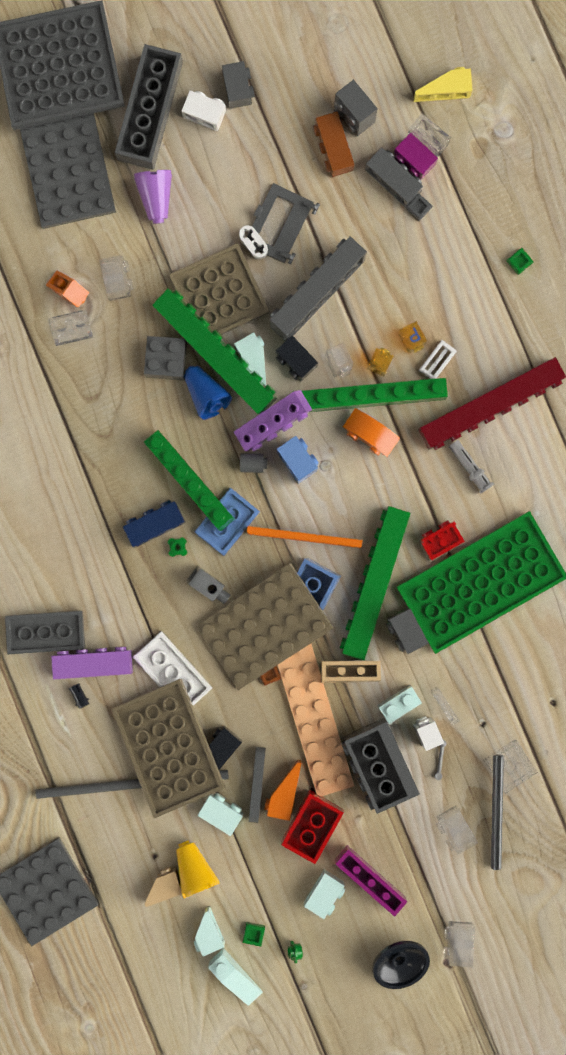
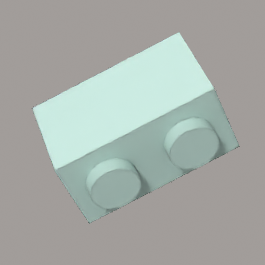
M408 685L377 706L390 724L422 704L412 686Z
M215 793V795L211 794L208 796L198 816L231 836L242 819L243 812L241 807L234 803L230 805L225 802V797Z
M324 869L305 899L304 907L325 919L326 915L330 916L335 908L334 902L337 898L340 899L345 892L344 881Z

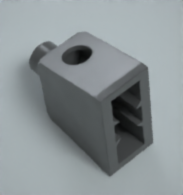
M198 565L186 580L190 586L211 601L217 599L225 604L230 597V594L223 590L224 585ZM209 585L215 586L212 591L208 590Z

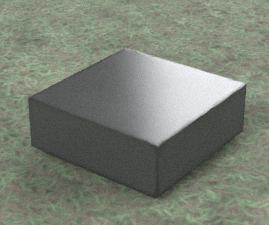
M418 194L407 205L406 210L420 221L433 206L422 195Z

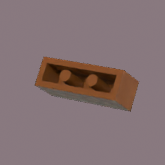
M338 112L317 117L313 130L315 136L320 138L319 149L321 154H325L327 160L324 161L326 171L330 172L332 177L354 171L355 164Z

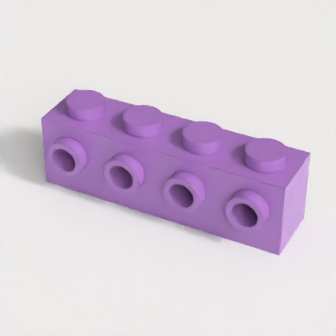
M301 390L294 391L235 430L234 434L244 451L252 450L255 452L263 447L261 443L264 441L270 442L278 437L277 433L281 430L285 432L292 428V423L296 420L301 422L308 417L307 413L312 411V408Z
M115 647V651H107V648H97L95 652L88 653V649L76 650V654H69V651H57V655L51 656L53 679L133 673L132 651L126 650V647Z

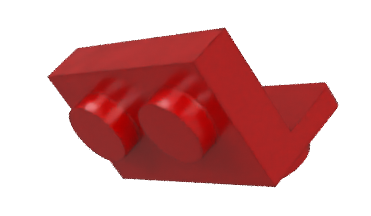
M447 520L439 525L440 529L433 533L431 529L422 535L423 539L420 540V543L431 561L465 542L456 527L455 521L450 523Z

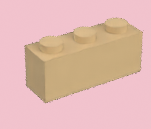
M380 661L321 662V683L381 681Z

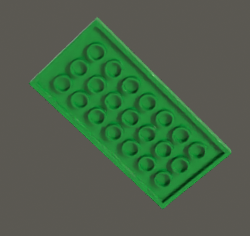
M528 511L396 588L407 607L413 612L434 654H437L566 579V572L531 512Z

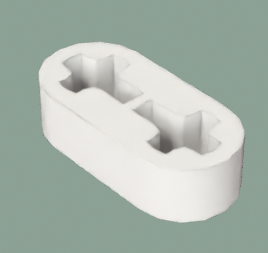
M246 225L242 227L239 232L242 243L254 258H265L268 254V247L252 226ZM245 231H247L248 233L252 232V242L248 237L243 238L245 236ZM254 244H257L260 248L262 246L264 247L262 254H260L259 252L255 253L256 247L254 246Z

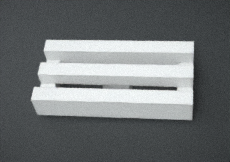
M441 340L421 366L419 372L425 374L430 379H436L457 351ZM443 345L445 349L427 371L425 369ZM449 350L451 352L438 371L432 375L431 372Z

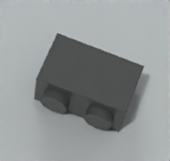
M244 61L222 65L230 109L252 105V98L255 95L253 85L249 86L248 80L251 79L249 67L245 68Z

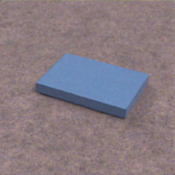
M231 488L220 499V502L235 520L222 531H219L209 518L206 517L195 530L198 536L223 556L226 555L260 512Z

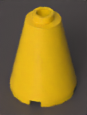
M188 840L178 844L179 848L176 849L183 899L220 884L219 879L194 842L190 843Z

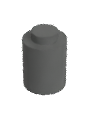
M240 454V472L263 473V469H267V458H264V454Z

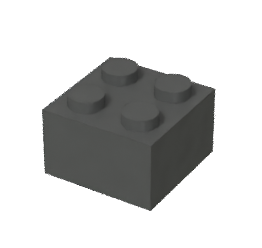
M354 79L335 93L334 112L337 111L339 118H343L346 122V127L351 133L354 132L359 136L375 123L378 108Z
M147 336L144 367L146 378L184 381L187 351L186 340Z
M405 608L386 618L388 621L386 626L390 634H395L397 638L395 643L399 651L410 654L429 644L410 608Z

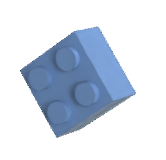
M295 436L277 448V454L299 484L317 472L319 462L313 454H308L306 451L308 446L302 438L298 439Z
M305 558L297 573L320 608L324 610L341 575L309 558Z

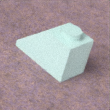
M210 906L205 909L194 941L197 952H201L203 957L225 946V940Z

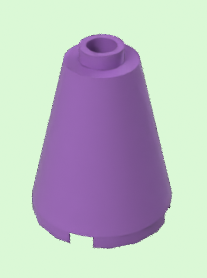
M171 170L135 173L134 180L148 220H153V224L164 223V219L168 218L172 180Z

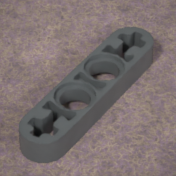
M256 747L249 822L258 823L265 747Z

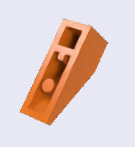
M297 760L271 793L270 799L266 798L264 810H267V816L290 821L301 760Z

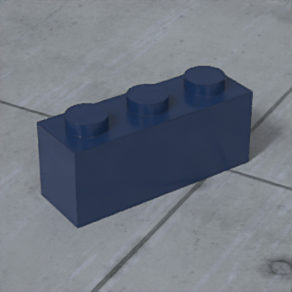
M168 500L160 504L161 508L155 511L152 508L144 512L143 517L139 519L134 517L126 521L127 525L123 526V529L133 548L186 523L175 501L171 503Z

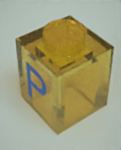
M417 321L399 330L398 335L408 353L412 351L417 353L425 348L424 345L427 339Z

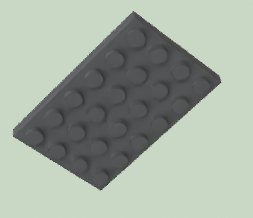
M94 113L20 129L41 227L43 229L116 213Z

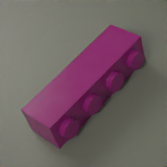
M348 845L335 858V864L394 917L407 903L405 895Z

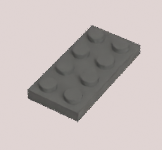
M83 611L5 616L7 655L85 649Z

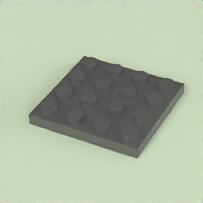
M60 837L0 873V895L31 947L99 905Z

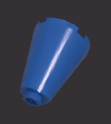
M190 366L186 369L184 379L197 414L202 420L217 416L219 409L223 407L225 410L232 401L230 393L201 367Z

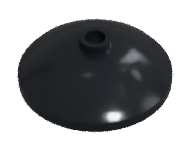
M414 941L392 943L385 947L375 958L372 967L374 978L378 984L388 989L409 987L426 974L430 965L429 954L424 946Z

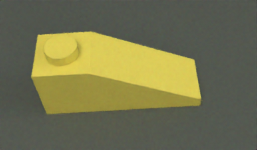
M457 67L416 90L413 98L414 102L470 98L472 93L471 68Z

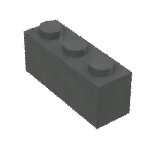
M381 148L366 163L365 170L406 208L422 192V182L417 176H412L403 163L399 164L389 150L385 151Z

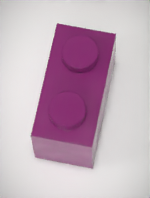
M411 132L395 148L393 154L399 164L403 163L408 168V172L412 176H417L420 180L426 176L438 161V157Z

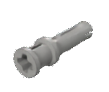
M459 440L449 446L470 475V481H473L479 488L480 494L494 485L484 474L485 471L482 468L479 469Z

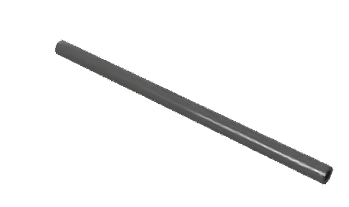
M219 770L222 780L229 779L228 770ZM139 779L42 788L36 789V799L139 789L142 787Z

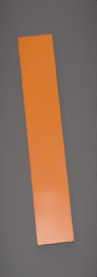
M252 526L247 527L248 535L361 548L363 540Z

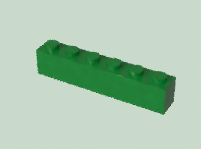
M159 430L144 441L145 445L219 531H222L235 520Z

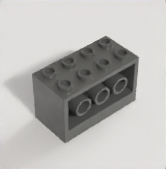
M385 718L343 736L344 742L341 745L346 756L350 755L352 758L349 762L354 774L359 773L360 777L357 780L362 792L367 791L368 793L365 798L370 810L375 809L378 814L420 795ZM369 745L373 747L370 752L364 751ZM375 764L381 765L379 769H373ZM387 782L388 786L383 787L382 783Z

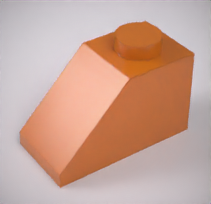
M58 270L46 284L48 288L77 308L85 302L89 294L78 282Z

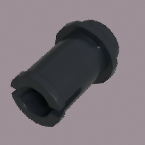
M80 683L69 688L76 702V707L78 706L79 709H82L89 705L88 701L90 699L86 698Z

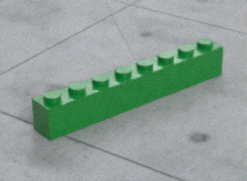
M167 288L152 306L257 414L267 410L278 399L274 395L276 391L269 384L265 385L261 381L263 378L255 370L252 372L248 368L249 363L244 358H238L235 355L236 350L229 343L226 345L221 340L223 337L218 331H212L208 327L210 323L204 317H199L195 313L197 310L190 303L186 304L182 300L184 297L179 291Z
M446 378L302 391L312 408L310 412L446 400L448 397Z
M388 506L386 510H382L380 520L383 522L381 528L377 527L374 538L377 541L375 546L370 548L368 557H371L369 565H365L362 574L365 575L363 583H359L357 593L360 595L358 601L354 600L351 612H354L352 620L348 619L345 628L348 633L346 638L343 637L339 648L342 649V654L365 661L411 514L409 512Z

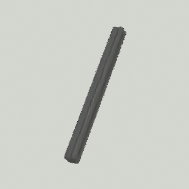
M500 754L493 755L491 869L501 870L504 756Z

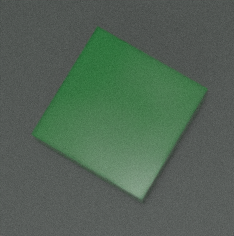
M523 248L507 259L508 264L518 275L534 263Z
M246 922L242 943L261 947L265 926Z

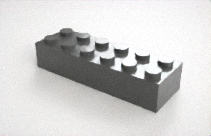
M144 44L115 150L118 161L154 170L183 65L181 53Z
M351 236L347 240L342 239L336 246L338 249L333 254L330 252L324 258V264L320 268L318 266L315 267L310 273L311 277L307 281L303 280L296 288L298 291L294 295L290 294L284 300V306L281 309L276 308L270 315V328L284 341L292 335L294 336L365 262L367 251Z

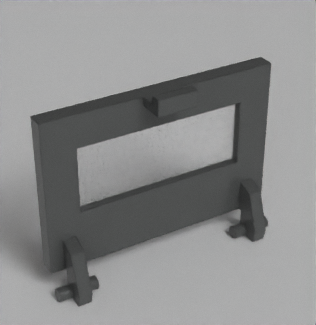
M273 183L263 205H258L254 213L256 219L252 225L268 247L267 255L285 263L286 259H289L288 264H292L296 254L292 253L291 255L289 253L310 210L312 209V214L315 215L320 204L317 203L315 205L313 201ZM250 232L247 237H248V238L250 239V241L252 242V241H253V239H252V237H251L252 232ZM254 244L256 250L263 253L264 247L260 248L257 244Z

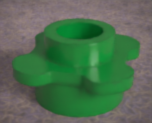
M183 537L176 540L170 538L168 540L170 545L168 554L171 557L176 555L185 556L187 554L185 545L187 540Z
M290 941L288 957L295 964L303 957L302 946L300 943L294 944V941Z

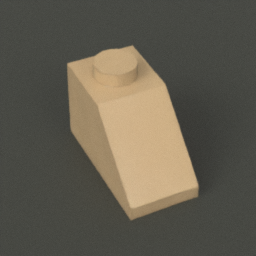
M171 867L160 870L145 901V907L182 894L177 868L171 869Z

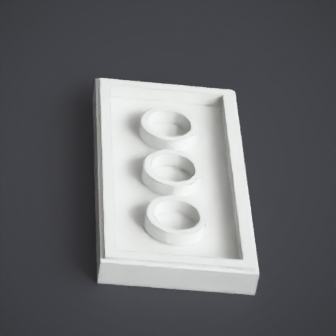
M162 631L133 656L136 662L159 687L182 679L192 705H195L212 689L211 685Z

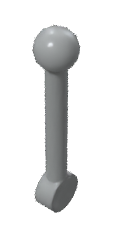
M443 740L444 744L440 745L438 769L434 775L437 780L442 779V760L444 747L447 744L445 740Z

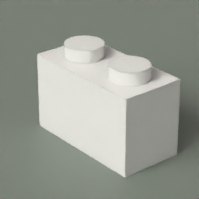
M189 91L182 109L184 119L217 132L226 113V106L222 100L206 97L200 91Z
M424 716L416 720V724L413 727L422 747L426 751L444 744L437 725L431 717L427 718Z

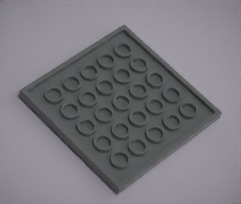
M103 0L0 22V69L13 130L125 107Z

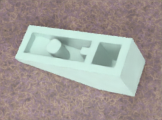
M253 332L234 343V346L240 357L249 363L248 368L252 372L255 370L263 378L261 381L266 385L263 348L265 344L260 335L256 337Z
M224 948L209 961V970L224 986L248 1006L263 993Z

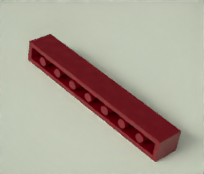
M555 357L420 427L418 431L428 450L432 448L438 450L445 446V441L450 439L453 442L462 437L460 433L466 430L470 433L478 429V424L484 421L487 424L496 419L495 415L499 413L505 415L512 411V406L518 404L520 407L529 402V397L535 395L537 398L545 394V389L550 386L554 389L562 385V380L566 378V375Z

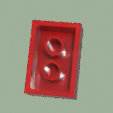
M309 790L284 834L281 845L316 864L344 814L343 808Z

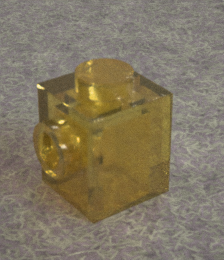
M376 348L367 370L384 377L393 359V355L385 348Z

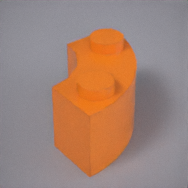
M356 408L343 425V428L348 431L347 435L355 441L357 439L370 446L369 450L377 456L382 454L388 457L400 439L386 426Z

